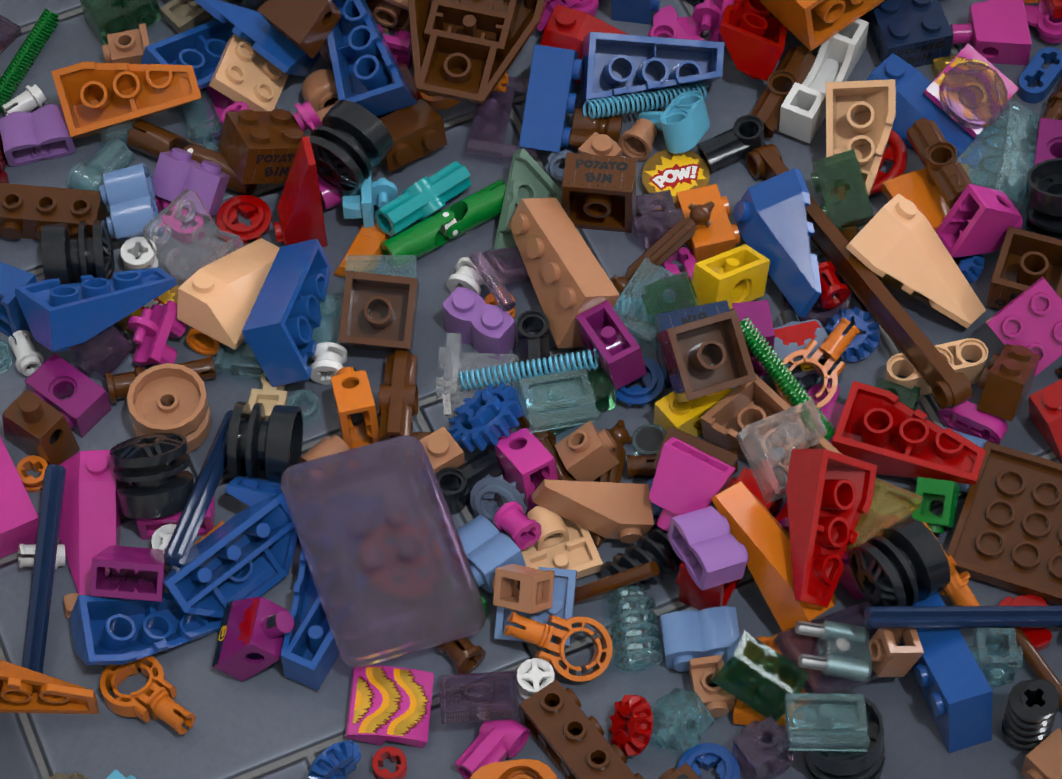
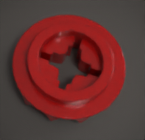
M240 195L227 200L219 208L216 216V223L220 234L228 237L231 243L239 240L244 245L248 240H258L261 234L269 232V226L272 221L271 210L266 202L251 195ZM238 213L246 220L250 219L251 225L239 223Z
M624 695L622 701L615 702V713L609 715L612 725L608 732L613 735L611 746L615 744L625 756L634 757L641 754L650 741L653 730V714L648 701L640 695Z

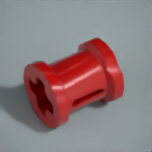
M829 261L818 264L822 291L820 303L823 308L832 309L845 302L850 295V290L846 284H841L836 276L834 264Z

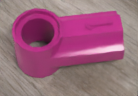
M496 708L497 719H495V710H493V719L484 720L479 730V736L455 762V769L464 779H470L471 775L481 766L504 761L507 757H515L526 744L530 736V730L510 715L502 714L504 713L503 710Z

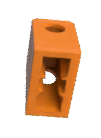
M353 367L341 368L330 380L342 439L350 448L352 457L382 451V447L379 445L376 407L367 373L364 370L357 371ZM360 412L363 414L364 422L355 426L352 423L350 414Z

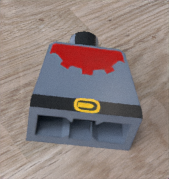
M795 310L783 311L776 317L779 327L773 328L775 334V351L773 354L777 353L776 357H781L779 361L783 360L790 353L804 349L811 339H814L818 343L807 356L810 359L828 337V334L819 320L811 319L800 322ZM823 356L818 360L822 365L827 361ZM841 356L829 369V371L827 372L828 375L832 373V371L836 368L840 361L843 362ZM796 358V359H794L793 361H794V362H797V361L802 360V359H801V358ZM787 364L784 368H790L792 365ZM801 365L792 370L791 375H795L794 378H797L796 382H800L799 386H803L802 389L809 390L812 386L822 383L819 372L813 367ZM842 372L838 376V383L841 382Z

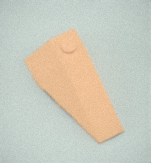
M895 79L826 82L827 217L829 219L863 218L896 117Z
M900 193L885 204L846 246L872 272L882 278L887 273L903 283L901 286L902 290L910 295L914 291L922 294L929 299L932 308L967 329L986 311L926 216L917 209L913 202L905 199Z
M260 238L200 268L178 288L177 319L236 350L244 342L242 329L280 247Z

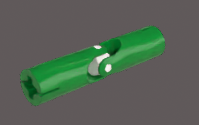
M497 180L439 213L381 242V250L386 261L392 269L397 270L437 249L446 242L500 215L507 185L502 180Z

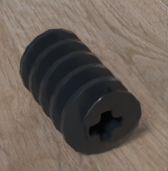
M661 528L653 529L648 533V537L638 539L636 546L630 545L625 549L624 554L618 553L615 555L613 562L607 561L602 564L601 573L603 578L655 561L659 569L662 568L666 573L672 574L674 567L671 561L674 560L680 565L682 560L673 550L667 536L668 532ZM660 570L657 576L651 577L658 583L663 580ZM649 579L612 592L622 601L625 600L624 594L626 592L636 599L639 597L636 585L639 584L647 591L651 588Z
M1044 679L1026 680L1019 682L1012 688L1002 721V733L1012 746L1019 749L1032 750L1051 734L1059 707L1060 696L1057 688L1050 681Z

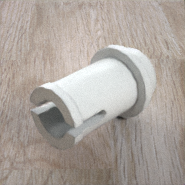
M36 84L31 87L27 85L24 92L6 104L1 105V108L6 116L12 112H31L35 108H42V104L47 100Z
M19 330L13 333L16 342L12 336L9 337L8 342L17 359L15 363L17 370L25 376H30L43 364L44 359L42 354L36 352L30 333L25 330Z
M19 544L18 553L34 554L33 557H18L19 568L34 566L36 544ZM64 544L57 545L55 570H57L58 566H65Z

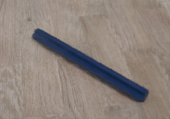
M232 410L226 412L166 548L164 556L166 558L165 563L168 566L174 565L179 568L185 564L227 466L226 436Z
M54 464L48 465L44 474L22 667L42 674L66 468Z
M877 606L865 609L864 624L869 629L1062 627V606Z

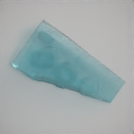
M1010 99L957 159L972 184L1002 191L1008 196L1016 209L1019 210L1024 206L1026 200L1028 171L1034 166L1039 114Z

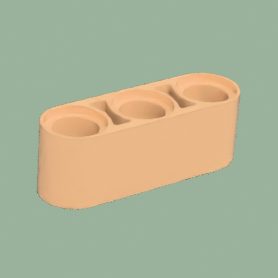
M966 338L935 345V348L956 373L959 371L964 373L970 384L979 382L988 358V348L985 343L979 339ZM903 353L893 355L888 360L884 378L885 390H889L897 395L899 400L932 393L931 387ZM896 375H902V376H905V377H907V378H900V377H897Z

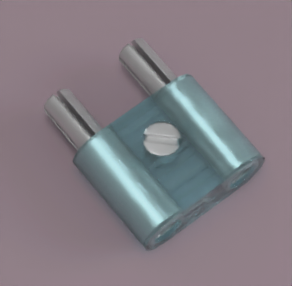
M821 620L819 624L797 621L795 632L801 635L817 637L818 656L800 654L798 657L799 667L820 670L823 676L862 682L869 680L872 663L867 627Z

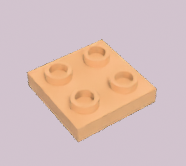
M233 34L227 42L209 86L235 102L243 101L247 103L252 111L274 110L289 74H286L252 48L253 45Z
M540 505L528 512L527 517L536 520L541 525L542 533L539 540L533 546L521 550L526 567L577 570L576 579L601 571L603 562L588 529Z

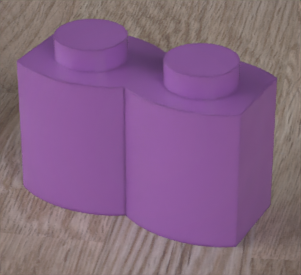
M48 104L32 113L12 112L0 119L3 149L9 166L32 164L41 159L61 158L76 151L74 140L70 137L61 105Z
M172 148V151L160 152L152 177L155 195L206 216L217 215L230 175L221 171L222 166L208 160H203L202 164L191 159L192 154L179 148Z
M457 287L442 303L444 328L447 333L459 342L473 344L475 350L483 357L501 362L516 345L515 321L512 316L498 306L485 304L482 297L474 291Z
M709 506L671 518L667 533L669 542L676 555L685 562L692 580L701 590L743 578L746 564L748 563V553L745 546L730 534V526L725 516L720 515L714 507Z

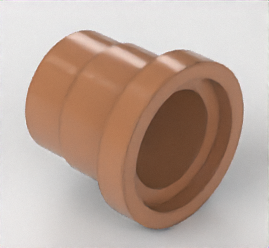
M637 119L633 126L625 131L619 139L618 144L622 148V153L628 158H636V161L646 160L652 152V144L658 134V129L648 119Z

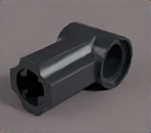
M754 115L739 117L732 129L697 144L699 156L704 159L711 172L740 158L745 159L746 154L751 152L752 149L765 145L763 121Z
M528 310L517 319L519 367L521 360L524 361L527 376V359L530 361V364L531 360L534 359L537 366V359L540 358L544 373L542 359L545 357L548 363V357L550 356L548 318L539 310ZM531 330L540 331L538 334L534 335L527 333ZM541 376L540 379L535 378L532 380L530 378L529 381L524 380L521 383L527 384L530 387L543 386L545 383L551 382L552 378L549 376L543 378Z
M486 450L457 468L446 467L436 473L434 477V504L441 513L456 514L462 511L466 501L470 499L473 486L488 474L492 477H498L502 474L503 477L505 476L500 461L494 453Z

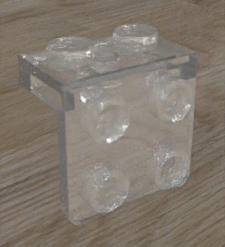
M190 189L182 192L153 218L142 231L143 236L166 272L176 278V284L180 286L200 268L245 246L239 235L219 230L196 191Z
M447 333L446 347H439L438 365L439 368H444L443 377H437L436 399H443L444 417L457 416L454 410L465 404V398L472 399L475 397V392L478 390L476 388L473 390L469 388L468 391L464 389L460 391V370L464 373L467 369L470 374V370L473 369L476 376L477 368L481 372V368L484 367L487 374L488 366L492 370L493 365H495L498 372L499 364L503 368V365L506 363L509 369L511 362L514 366L516 378L517 374L514 364L516 361L519 363V357L515 354L463 353L461 333ZM513 381L512 384L509 382L506 384L507 387L512 385L518 393V383ZM480 386L479 390L487 389V386L485 388Z

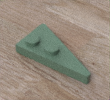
M524 148L514 152L489 268V278L493 283L501 281L520 257V252L508 224L521 199L557 198L559 203L562 202V190Z

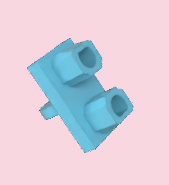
M370 175L368 179L364 180L362 187L357 192L348 193L343 191V195H351L342 196L344 219L363 218L365 228L374 227V205L381 208L398 197L397 186L386 178H380L373 183Z

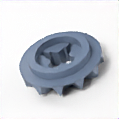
M488 474L479 480L471 490L470 501L476 516L482 515L486 517L493 525L494 516L500 509L498 501L494 499L498 493L504 503L518 502L523 507L524 514L528 508L524 504L525 493L518 492L516 482L509 483L505 481L503 474L498 477H492Z

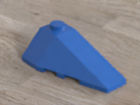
M894 53L869 75L867 80H896V117L892 130L902 138L906 148L914 150L907 138V130L911 128L914 121L926 117L928 120H934L946 141L956 147L957 159L960 164H967L972 171L976 170L996 150V146L982 132L973 138L930 100L923 92L930 86L931 82L919 70Z
M158 267L115 272L113 279L93 278L92 275L80 276V283L60 285L59 278L47 279L15 287V295L34 339L51 351L63 352L69 350L70 346L88 341L176 286V278Z

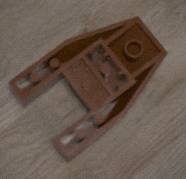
M408 0L416 91L483 105L540 23L548 0Z

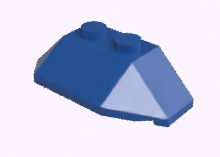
M278 493L237 513L192 547L185 564L179 568L173 566L162 583L183 613L223 618L228 602L261 596L289 574L302 522L283 493Z

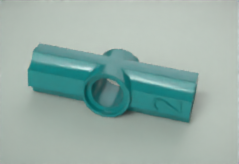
M455 161L437 171L431 177L425 176L402 191L401 196L374 212L378 227L383 233L392 237L411 226L417 220L421 222L444 207L447 201L472 186L469 171L465 165Z

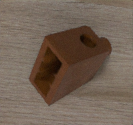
M268 0L257 10L274 29L311 59L317 54L341 18V11L332 0Z
M29 390L24 391L2 414L5 439L29 456L36 455L42 457L48 465H60L80 450L65 416Z

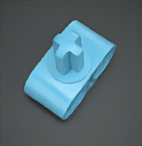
M696 90L686 91L677 95L665 111H643L638 115V119L644 118L652 121L658 131L663 132L667 151L675 154L687 152L694 148L711 125L703 93Z

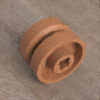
M165 363L148 368L140 373L130 384L127 403L135 437L155 433L181 434L187 439L188 449L186 453L188 454L200 447L209 436L212 418L204 381L196 371L184 365Z

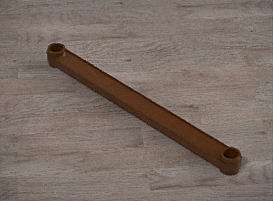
M774 144L759 146L746 154L747 168L756 179L761 178L762 181L789 171L783 163L779 149ZM810 196L811 204L805 207L807 222L813 223L814 234L810 236V240L827 261L834 264L836 272L931 387L932 395L937 405L941 409H946L965 403L972 397V387L966 375L960 371L957 373L874 272L846 248L849 242Z

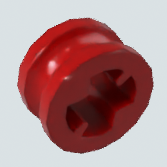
M387 746L375 753L372 760L375 778L403 779L405 777L407 761L402 750ZM385 759H390L392 763H400L396 764V771L390 773L387 768L381 770L379 767H384L383 761Z

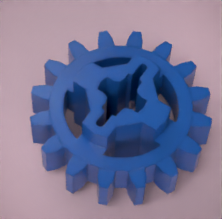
M500 383L495 389L493 384H490L487 389L476 390L475 397L472 399L465 398V404L454 410L457 416L449 419L451 427L448 431L461 449L467 448L469 452H472L478 446L483 451L487 445H497L498 438L501 436H510L508 430L519 426L520 423L516 418L525 414L522 409L525 403L512 385L507 387L504 383Z

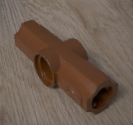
M799 45L789 49L777 71L771 73L768 77L767 87L750 114L759 117L763 121L765 138H773L779 128L781 105L794 83L802 84L814 65L817 57L806 47Z
M925 117L914 121L911 128L907 130V138L926 168L929 183L937 187L949 209H951L967 185L972 184L957 159L956 147L946 141L934 120H928Z
M404 349L395 350L393 354L387 356L384 384H380L379 413L381 416L379 445L388 449L389 452H403L406 447L411 446L413 417L418 415L417 355H413Z

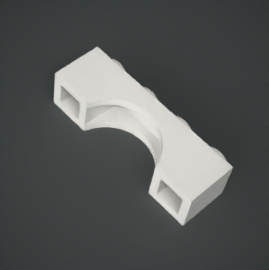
M857 19L821 44L817 58L808 76L802 84L794 83L781 105L779 132L810 144L826 117V82L847 81L866 48L869 22Z

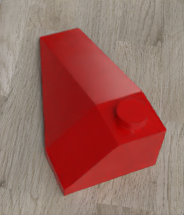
M309 136L301 138L277 206L279 221L273 222L277 243L284 242L285 246L318 239L321 247L328 246L317 167Z

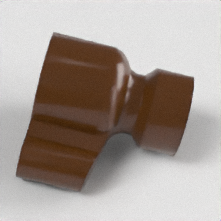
M576 106L569 140L570 147L579 148L594 132L608 135L618 144L623 117L609 116L608 118L599 117V119L595 117L592 120L589 117L588 108H586L587 116L584 117L583 107Z

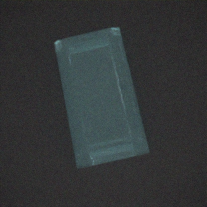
M207 87L200 89L202 99L178 107L191 141L223 128Z

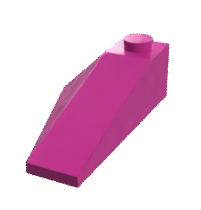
M110 450L80 451L60 464L66 468L59 538L61 544L65 545V556L77 592L81 595H90L92 558L109 546H120L122 513L120 512L116 490L117 486L123 481L117 480L113 475L115 465L111 463Z

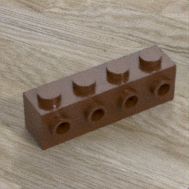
M0 183V237L12 240L23 238L41 241L43 225L67 223L72 238H77L80 221L87 222L90 236H93V221L103 219L104 222L106 221L108 210L102 200L100 191Z
M557 679L519 704L521 723L530 730V734L566 779H644L641 774L636 773L634 775L626 765L627 759L621 749L615 744L610 746L603 737L604 731L599 722L593 716L587 717L580 709L581 703L577 695L570 688L565 690Z

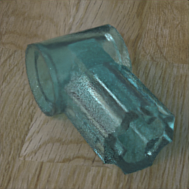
M117 138L115 140L111 139L88 163L81 161L73 166L67 176L66 186L70 189L100 191V185L104 184L103 174L127 168L134 161L133 152L121 140Z

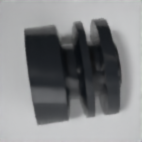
M342 99L336 101L325 114L321 122L322 126L315 127L309 139L318 176L341 191L354 193L362 187L364 180L370 177L373 170L372 167L378 166L392 150L394 142L388 129L374 114L359 104Z
M1056 158L1040 162L1028 171L1026 231L1062 240V158Z
M103 219L93 221V236H90L87 222L80 221L77 238H72L67 223L42 226L41 251L45 280L59 278L60 285L77 283V280H80V276L92 275L93 278H113L115 271L113 245Z
M238 401L234 406L226 436L227 467L230 477H243L246 470L247 477L257 478L262 464H265L268 480L294 483L298 474L297 469L299 468L298 458L301 457L303 445L302 409L298 406L275 405L269 420H266L265 408L262 403H256L251 411L248 402Z
M176 433L142 435L118 443L111 448L109 453L111 463L115 465L113 475L117 480L123 481L117 486L116 491L120 512L125 517L150 519L183 511L195 484L193 474L185 470L190 465V456L186 453L188 444L187 439L183 435Z
M912 517L904 518L888 527L881 536H873L866 543L855 546L849 554L854 580L872 607L915 606L918 599L931 597L946 588L950 582V567L940 543L922 522Z
M849 691L830 692L817 698L806 709L801 723L805 770L810 778L878 779L885 764L883 718L876 705L863 695Z

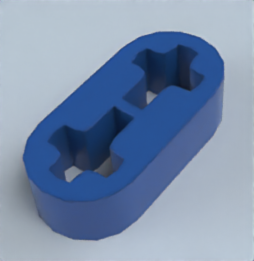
M1045 47L1035 54L1018 80L1017 87L1019 89L1017 90V95L1021 100L1027 103H1039L1046 98L1062 76V51L1054 47ZM1049 62H1053L1047 70L1043 69L1044 64L1047 65ZM1036 80L1039 81V86L1033 87V89L1028 88L1031 87Z

